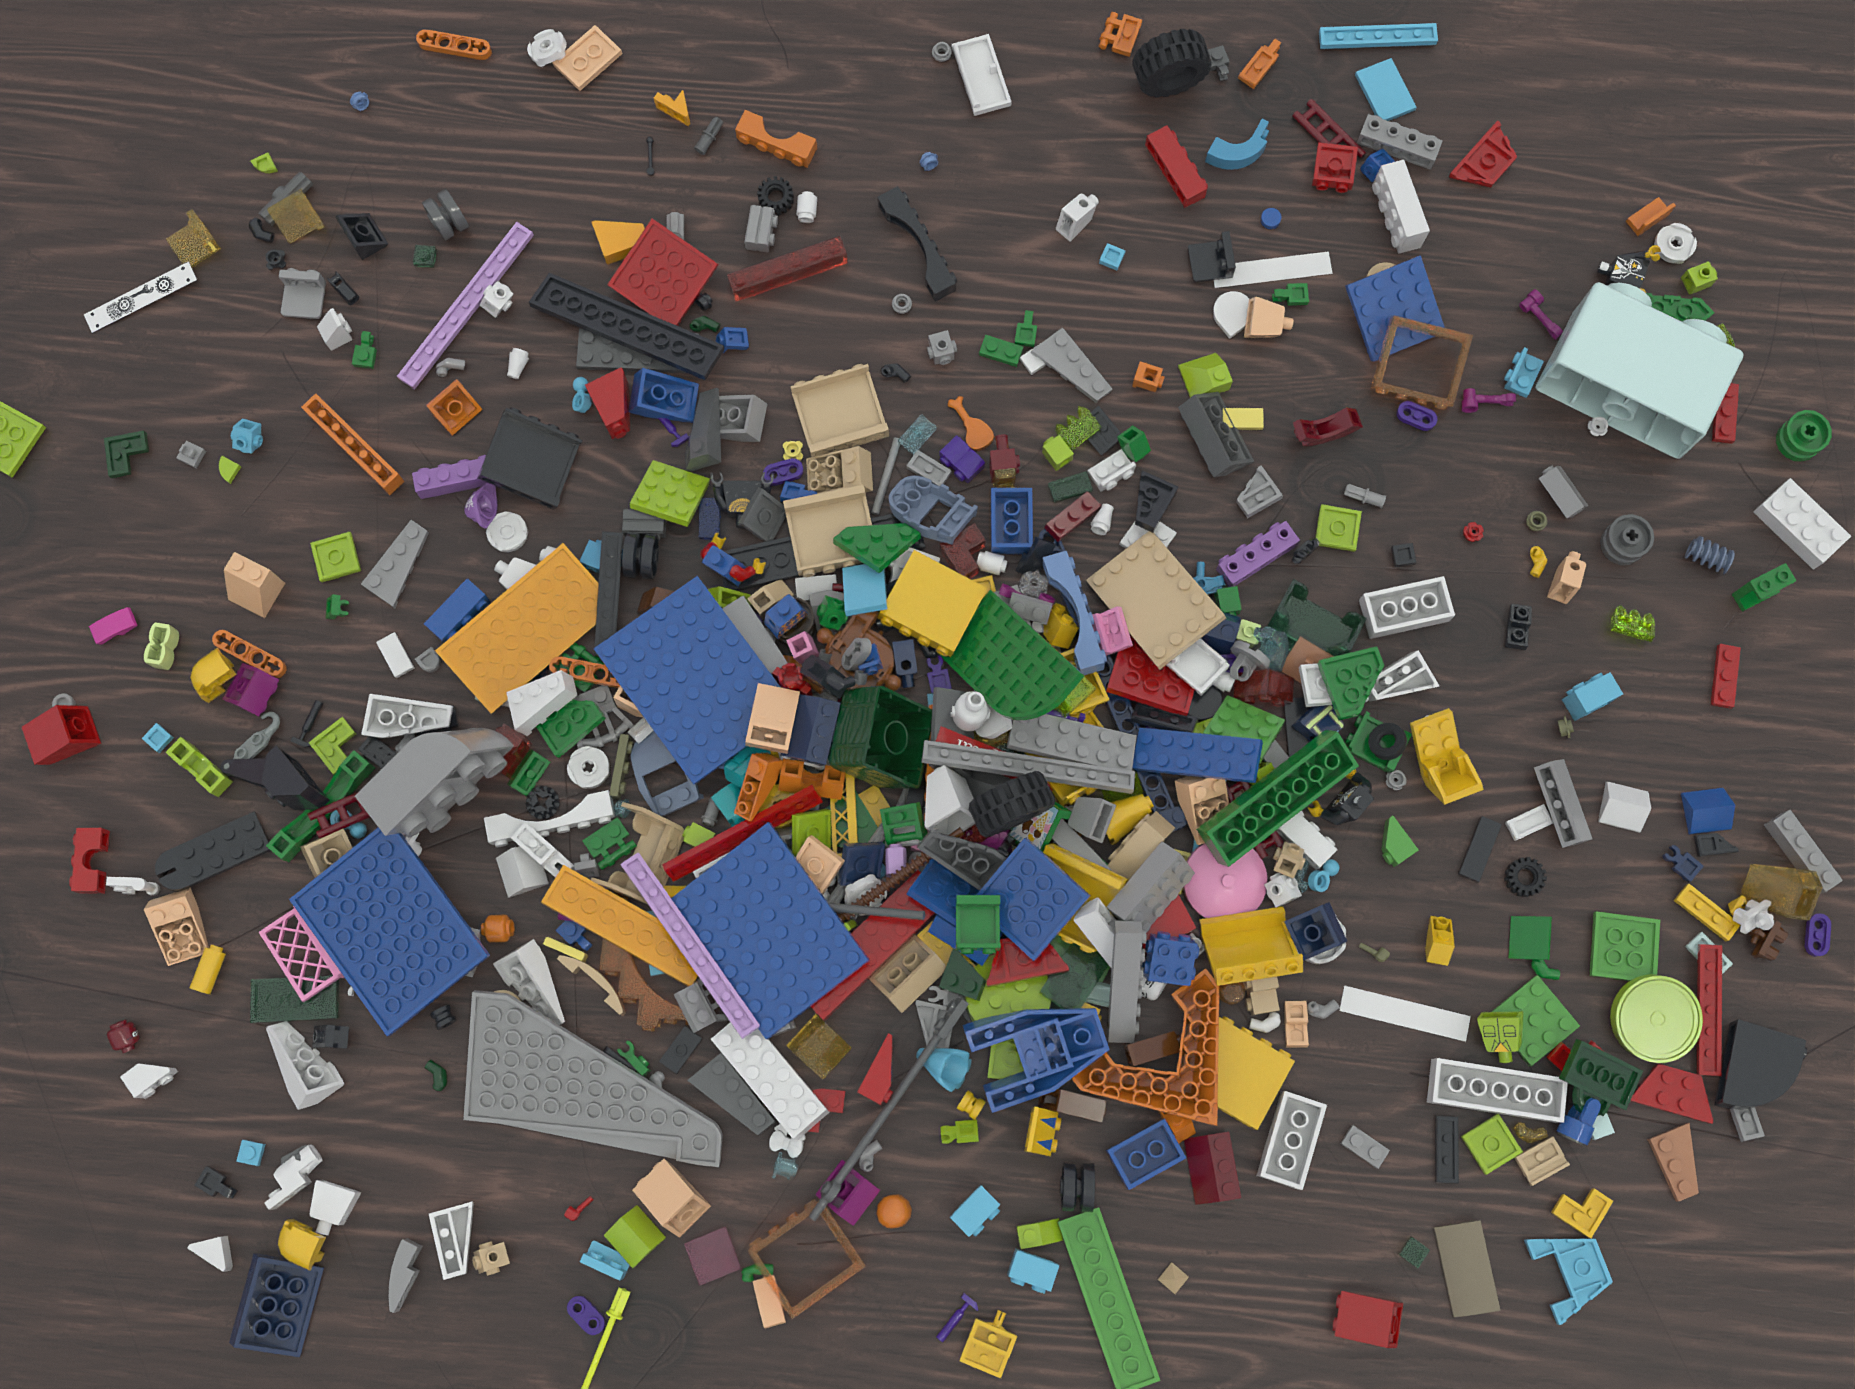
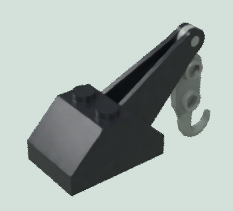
M275 712L264 713L261 718L272 717V724L268 728L254 733L235 751L233 759L224 760L220 765L221 772L227 776L265 788V793L272 800L276 798L283 807L289 806L293 810L319 809L330 801L299 761L278 746L270 750L266 758L253 759L268 745L271 736L279 728L280 718Z

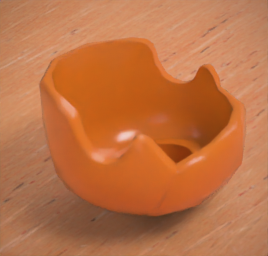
M888 1195L878 1203L876 1215L879 1222L886 1228H899L904 1226L911 1218L912 1208L909 1201L902 1195Z

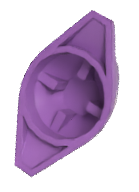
M487 482L477 491L473 492L467 500L464 510L467 517L484 529L489 526L497 513L496 488Z

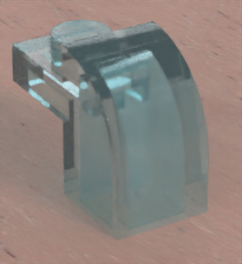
M1256 627L1253 635L1261 643L1259 650L1271 661L1268 669L1282 671L1289 648L1286 633L1276 631L1271 627Z

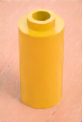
M210 945V948L205 947L189 987L190 989L211 995L226 955L222 952L223 948L215 945Z

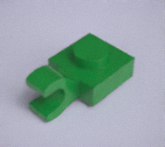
M1307 283L1287 284L1286 289H1274L1272 302L1287 300L1288 305H1308Z
M1026 310L1024 324L1017 323L1014 344L1034 347L1037 325H1032L1033 311Z
M362 331L361 346L355 345L352 359L354 367L374 369L377 349L372 347L374 336L371 335V332Z
M627 1040L626 1043L630 1047L629 1051L624 1053L619 1048L618 1053L625 1057L645 1077L651 1071L647 1067L650 1063L642 1055L639 1057L635 1055L634 1044Z

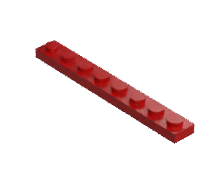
M812 784L759 812L752 821L744 820L662 864L663 869L674 882L729 853L766 823L770 822L775 828L792 819L793 814L803 813L822 803V798Z

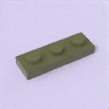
M620 734L609 793L612 799L621 800V795H624L626 792L624 778L625 774H628L630 770L628 757L634 745L631 737L625 734Z

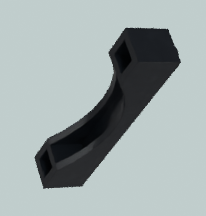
M897 186L878 196V207L887 222L906 230L921 247L927 265L925 286L934 301L936 302L955 292L957 279L953 272L948 271L945 258L939 256L937 252L938 247L933 239H929L927 235L928 230L924 223L920 224L916 209L914 207L911 208L908 204L909 198L904 191L901 192Z

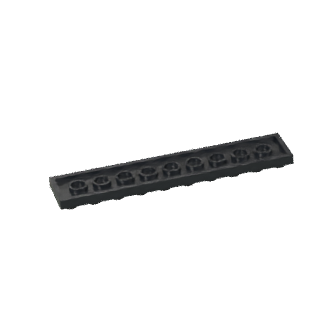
M548 273L529 301L530 307L703 380L707 379L724 352V345L551 273Z
M893 513L871 518L872 525L902 523ZM791 536L724 551L746 567L752 566L755 558L760 559L759 563L766 562L762 574L755 573L752 577L742 581L739 586L722 577L724 588L739 591L770 584L778 580L801 577L797 571ZM923 536L911 548L916 550L925 549Z

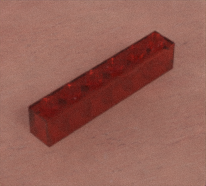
M838 236L727 274L735 301H739L847 264V253L841 237Z

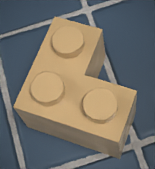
M1277 976L1242 983V988L1247 991L1248 996L1245 999L1246 1009L1251 1012V1016L1280 1010L1276 988H1279Z

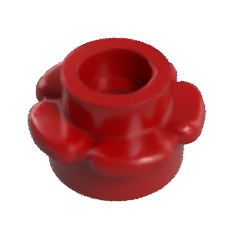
M1470 522L1468 526L1464 527L1463 533L1468 541H1479L1483 537L1484 529L1480 524L1477 525L1476 522Z

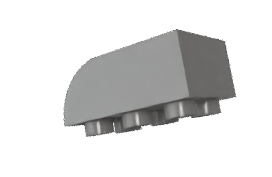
M470 728L422 734L410 740L355 797L385 836L404 832L407 837H412L424 828H427L430 833H434L451 820V816L447 811L455 803L458 806L464 805L478 794L479 789L475 784L483 776L491 778L505 768L507 761L503 756L514 745L502 734L487 728Z

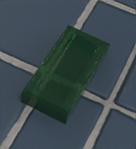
M1087 471L1048 483L1054 503L1083 495L1087 491L1089 493L1093 492Z

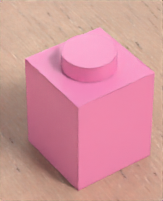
M805 631L786 640L794 659L801 665L810 655L819 656L813 638Z

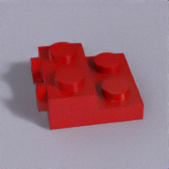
M1318 142L1312 186H1316V189L1321 191L1328 188H1336V191L1339 193L1352 190L1358 147Z

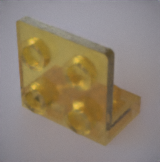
M302 189L297 190L267 208V211L289 243L294 242L316 228L320 230L325 227Z
M193 209L186 213L190 219L187 222L188 225L166 239L182 264L189 262L191 268L221 249Z
M816 1014L786 1045L821 1079H824L851 1050V1046Z

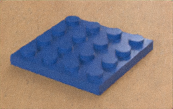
M1421 256L1414 257L1345 285L1371 361H1376L1446 332Z
M1027 837L1019 843L977 893V895H1000V930L1033 961L1041 955L1090 897L1081 886Z
M931 859L910 887L907 895L956 926V895H977L980 890L936 860Z

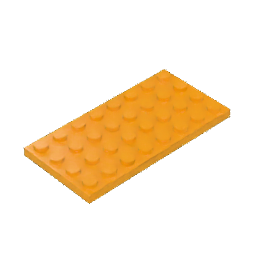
M562 543L435 651L492 714L508 700L506 692L527 684L545 669L554 657H559L596 625L598 582L566 545Z

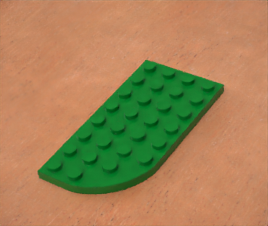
M989 590L979 603L952 656L940 655L976 692L984 696L985 701L997 713L1012 720H1031L1047 714L1058 707L1084 678V675L992 590Z

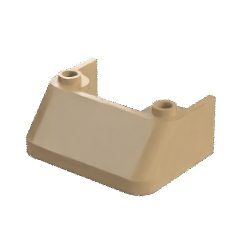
M622 802V807L636 813L632 825L634 831L641 834L633 855L639 852L664 888L669 876L664 871L662 864L677 857L684 837H682L684 829L682 826L650 810ZM614 872L608 882L591 878V881L606 889L647 904L624 872Z

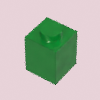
M1133 425L1117 436L1121 449L1134 462L1142 459L1151 451L1145 433Z
M1238 587L1217 589L1214 594L1217 607L1224 613L1235 616L1239 615L1242 609Z

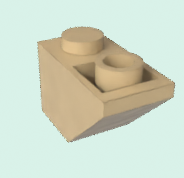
M778 580L763 586L747 598L751 608L763 620L766 612L788 594L794 596V594L783 580Z

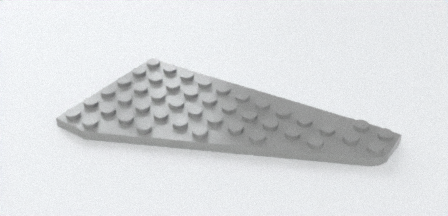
M476 990L472 992L463 1120L499 1123L663 1156L695 1165L720 1166L723 1135L721 1128L714 1120L512 995Z

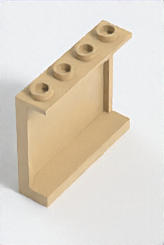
M857 364L852 369L845 371L837 370L831 375H819L811 381H799L790 386L811 457L889 437V429L883 417L868 364Z
M864 484L783 501L799 576L812 577L818 572L831 573L837 568L856 566V564L862 563L834 545L833 538L846 527L872 525Z

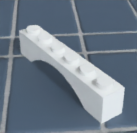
M606 790L588 794L570 812L547 821H524L513 818L505 813L485 817L484 822L488 843L495 845V847L508 845V842L514 841L511 839L512 835L525 822L542 837H547L550 832L555 831L557 833L569 832L572 827L578 826V829L591 826L590 823H609L611 819L616 818L613 799L609 796L610 791Z

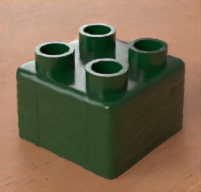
M884 686L846 689L843 693L842 701H840L834 737L828 754L830 766L878 788H919L924 769V763H921L924 741H929L932 709Z

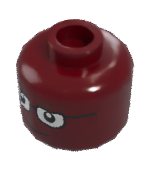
M125 1019L109 1026L110 1030H108L106 1035L114 1051L122 1050V1053H126L135 1049L134 1044L140 1040V1036L133 1022H127Z

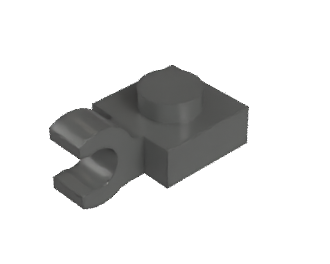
M1224 46L1208 49L1212 61L1210 71L1216 70L1220 81L1228 79L1227 74H1229L1227 66H1229L1230 61Z

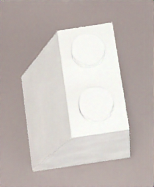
M945 765L936 768L934 772L927 776L925 827L929 831L932 830L949 835L959 827L965 831L973 826L975 822L969 811V803L973 800V796L966 779Z

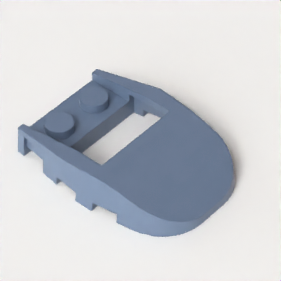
M922 476L903 478L889 494L890 509L900 522L906 523L919 531L923 537L951 545L968 522L976 516L978 509L977 505L971 507L966 504L965 497L959 493L955 495L949 491L948 486L941 484V486L935 485L931 479ZM938 501L951 507L950 511L936 527L930 526L929 528L920 524Z
M654 731L640 743L635 742L631 751L634 774L639 791L654 813L664 817L704 799L703 794H699L697 783L693 785L688 777L687 782L652 797L643 776L672 764L676 760Z

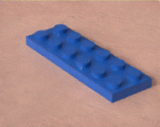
M1139 728L1132 769L1256 783L1263 741L1252 738Z

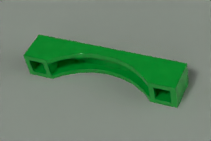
M355 750L339 765L335 775L323 790L330 800L326 805L351 795L375 769L369 761ZM316 809L305 810L290 824L282 828L266 846L281 860L289 863L301 850L300 846L307 844L316 834V831L321 828L317 819L310 821L307 813ZM333 812L325 815L327 821L329 820Z

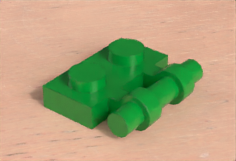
M577 643L569 647L575 652L572 657L566 653L562 656L576 660L583 658L587 662L605 665L597 655L593 656L587 651L586 647ZM559 662V665H555L554 667L557 669V671H559L560 668L567 669V674H570L569 670L572 663H569V667H565L562 665L561 662ZM578 665L574 669V674L577 676H581L585 672V667L582 665ZM574 680L575 687L583 693L589 691L594 685L593 683Z
M618 817L582 840L594 859L600 855L603 856L604 859L597 863L601 870L607 866H613L616 864V860L624 855H629L631 850L637 847L633 840L627 844L623 841L630 834ZM618 844L620 848L609 854L608 850Z

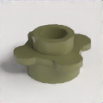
M1563 716V720H1558L1561 737L1568 736L1570 738V733L1574 732L1571 720L1567 721L1566 716Z

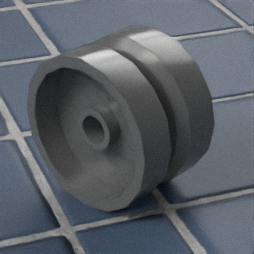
M446 188L437 193V199L441 204L440 207L432 198L421 202L428 213L429 220L445 241L454 236L450 223H453L460 232L469 228L465 217Z
M1634 514L1623 515L1615 519L1602 533L1600 539L1601 550L1612 563L1631 565L1651 549L1654 542V532L1649 522L1641 516Z

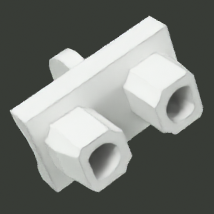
M1765 899L1758 903L1750 900L1747 902L1745 910L1741 908L1736 909L1733 921L1741 925L1740 932L1747 934L1756 927L1762 930L1772 928L1774 925L1773 915L1767 913L1771 901Z

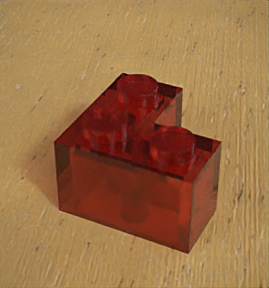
M974 523L962 530L954 539L952 545L944 542L940 543V552L953 571L971 579L979 574V566L973 559L972 554L984 548L986 540Z
M1271 669L1253 671L1246 681L1235 680L1234 698L1240 699L1247 704H1254L1255 701L1259 700L1260 702H1271L1272 706L1281 707L1284 706V703L1293 702L1294 678Z
M503 724L502 727H498L495 731L505 736L514 747L503 756L507 761V765L499 773L510 779L533 744L524 735Z

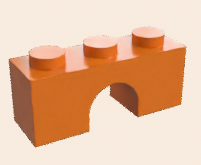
M783 758L778 790L797 793L813 784L821 797L841 800L845 773L834 769L830 765H825V769L821 773H810L804 769V761Z

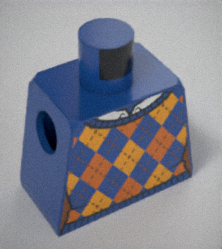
M788 594L766 612L764 624L779 639L807 616L808 613L793 596Z

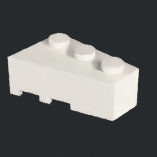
M1419 650L1414 651L1382 669L1368 696L1369 702L1439 687V684Z
M560 670L506 692L514 730L528 736L532 733L531 730L538 724H543L549 715L554 711L558 712L575 698L577 692L573 676Z
M473 1201L429 1214L443 1280L467 1273Z

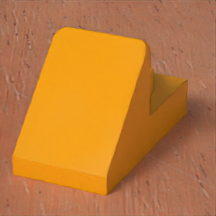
M684 91L680 92L675 101L670 96L657 92L654 97L656 108L689 126L690 119Z

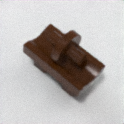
M1775 920L1773 927L1769 930H1762L1757 927V929L1754 928L1748 932L1752 936L1750 943L1756 945L1751 956L1755 958L1763 957L1770 961L1776 959L1779 950L1772 947L1771 943L1774 940L1782 944L1789 935V933L1781 928L1782 923Z

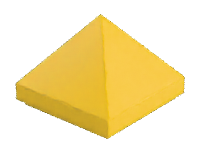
M1742 895L1728 903L1732 916L1738 908L1745 910L1747 904L1745 896Z

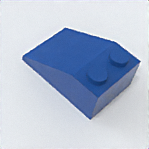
M642 368L634 374L629 412L648 418H667L673 421L692 423L699 384Z

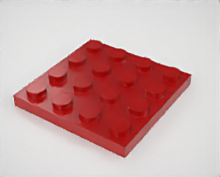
M652 218L607 285L648 314L678 326L718 267V264Z
M1130 635L1133 646L1117 653L1106 692L1170 713L1187 716L1194 689L1177 676L1167 665L1159 670Z

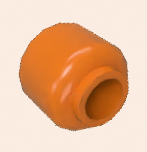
M489 915L485 923L481 924V934L490 943L507 942L514 935V922L507 915Z

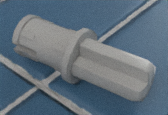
M1348 484L1344 491L1345 496L1360 500L1363 504L1366 502L1380 508L1383 507L1386 499L1385 495L1369 491V488L1363 489Z

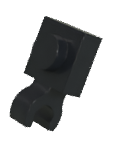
M210 1166L205 1167L194 1185L213 1197L219 1192L226 1198H234L238 1191L225 1184L224 1182L227 1177Z

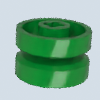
M1803 410L1797 412L1779 427L1776 434V444L1779 451L1786 458L1803 462L1813 458L1829 444L1832 438V429L1829 421L1822 414L1816 411Z

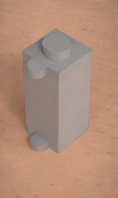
M1552 465L1542 472L1543 476L1539 480L1566 518H1572L1588 507V504L1561 466L1553 467Z

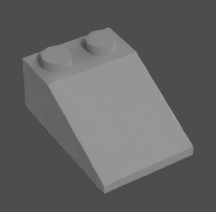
M755 395L719 396L721 439L739 442H760L767 403Z

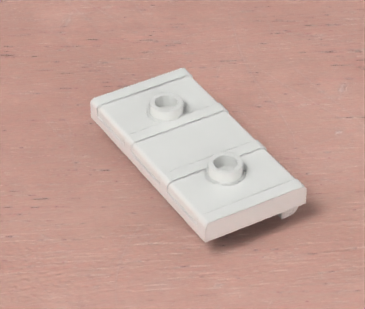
M989 34L952 44V50L974 116L1011 106V99Z
M1201 638L1167 664L1177 676L1183 679L1201 696L1230 666L1221 655Z

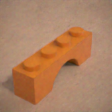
M747 110L744 111L735 129L736 137L741 143L756 146L762 152L768 151L773 153L779 159L785 158L799 167L804 166L808 168L817 150L816 139L800 132L787 139H777L770 136L764 129L763 117Z

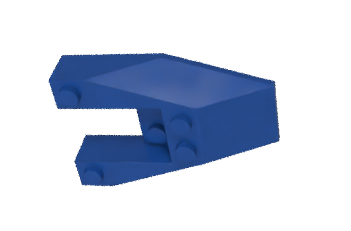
M1096 1008L1026 1009L986 1017L962 1025L971 1052L1012 1038L1014 1039L1024 1071L983 1085L992 1113L1054 1092L1110 1050Z

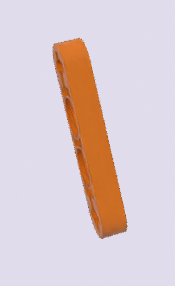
M421 30L416 35L420 48L424 50L479 60H486L492 54L489 43L483 39L432 30ZM426 37H429L430 40H426V42H423V40H425ZM444 39L450 41L446 47L440 46V42ZM461 43H467V44H468V48H467V49H465V50H460V49H458V47H459V45H460ZM482 47H485L486 50H482V52H479V50H481Z
M219 630L213 635L212 642L216 647L275 678H280L286 673V665L279 658L226 630ZM220 637H225L228 641L232 642L229 646L224 642L221 643ZM240 644L246 646L243 654L236 653V647ZM261 653L263 661L255 664L253 662L254 656ZM268 662L275 666L278 665L280 667L279 671H274L271 667L267 666Z
M554 657L549 663L552 673L557 672L554 666L559 665V662L565 667H569V663H572L569 675L573 676L574 680L614 688L620 687L615 678H610V671L605 665L566 657ZM578 665L585 667V672L581 676L574 674V669ZM560 668V670L568 673L567 669ZM598 669L605 671V677L601 680H597L594 677V673Z

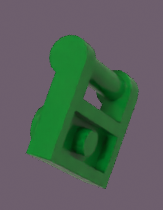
M920 802L880 809L885 840L888 846L917 839L922 841L928 834L924 826ZM915 826V831L894 833V828Z

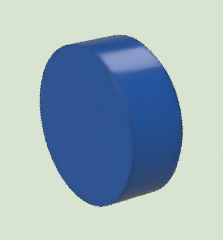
M1275 208L1264 210L1261 216V224L1267 229L1278 227L1281 221L1280 212Z

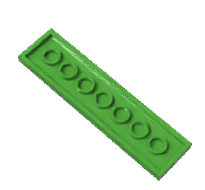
M1099 1207L1094 1208L1093 1212H1083L1058 1221L1115 1388L1139 1389L1160 1381Z

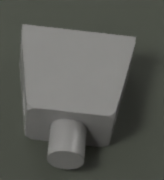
M1078 797L1074 805L1067 807V809L1072 811L1068 820V826L1090 839L1103 843L1116 805L1101 798Z

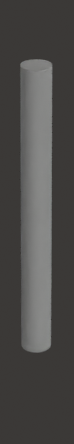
M894 438L871 511L874 515H879L902 441L899 438Z

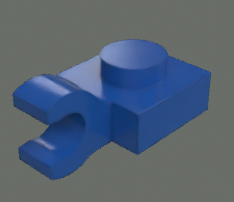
M785 481L780 495V502L814 495L817 492L805 490V485Z
M565 920L556 930L571 946L577 942L586 951L593 946L583 936L587 930L574 921Z

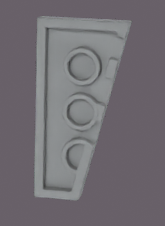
M1063 328L1031 350L1032 355L1043 360L1045 365L1060 373L1062 378L1073 383L1079 391L1095 403L1112 391L1111 386Z
M410 520L361 585L393 608H396L400 593L403 592L406 586L405 582L414 568L413 564L416 558L419 557L429 532Z

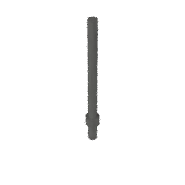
M829 903L835 912L925 919V911Z

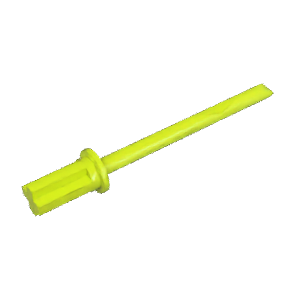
M618 1288L610 1310L606 1311L610 1318L581 1389L589 1388L616 1319H623L621 1315L631 1293L625 1288Z

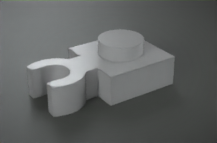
M936 986L929 987V990H934L937 993L936 998H928V1001L931 1003L943 1000V1006H948L950 1001L955 1000L957 997L965 1001L964 996L940 990Z

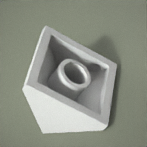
M1606 782L1598 822L1640 833L1651 811L1648 791Z
M514 847L496 857L508 898L549 884L544 867L523 848Z

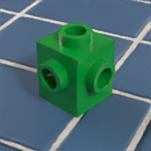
M825 595L822 603L817 608L816 615L819 618L820 625L824 628L839 630L841 625L847 621L848 616L845 614L844 601Z

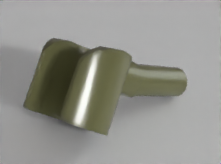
M1363 943L1359 945V948L1374 955L1375 959L1379 962H1384L1390 955L1383 947L1376 951Z

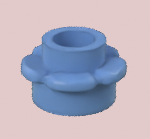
M356 92L352 95L350 104L359 111L364 110L369 105L368 95L365 92Z
M931 152L923 154L920 160L921 167H924L925 170L934 169L938 165L937 154Z

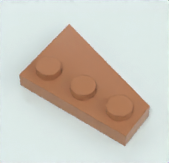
M1685 1123L1647 1139L1675 1200L1679 1202L1698 1194L1690 1123Z

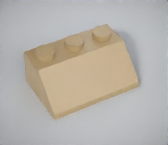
M914 935L869 980L903 1013L944 973L946 965L934 951Z

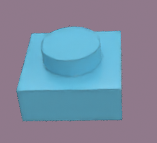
M1107 243L1099 264L1117 271L1125 255V250Z
M156 723L142 739L156 752L160 753L174 737Z
M242 1140L236 1162L260 1166L266 1144Z

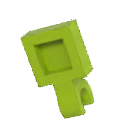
M977 1120L955 1121L956 1126L940 1127L941 1139L944 1144L951 1143L956 1138L957 1143L979 1142Z

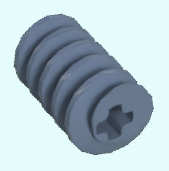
M1699 536L1692 540L1684 558L1687 559L1692 554L1693 562L1701 558L1700 565L1708 561L1709 569L1716 565L1715 571L1718 572L1723 568L1724 575L1730 568L1735 553L1733 550L1727 552V548L1724 546L1719 548L1717 543L1711 545V540L1707 539L1704 541L1703 537Z

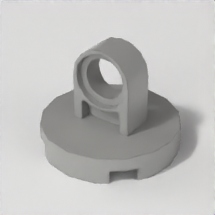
M1236 640L1231 647V652L1237 657L1230 668L1231 677L1235 680L1246 681L1255 669L1266 671L1270 665V659L1257 649L1255 652L1250 649V644ZM1243 666V674L1239 677L1238 670Z

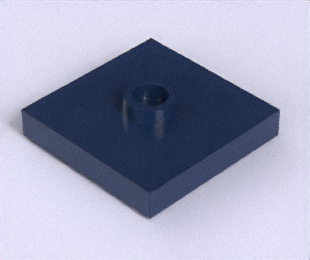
M883 842L844 843L842 859L845 862L839 871L838 884L840 886H847L870 874L880 879L885 844Z

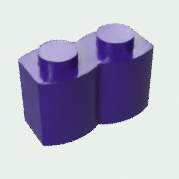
M957 435L939 452L940 462L946 468H952L955 471L954 475L961 482L964 480L966 483H969L985 468L984 460Z

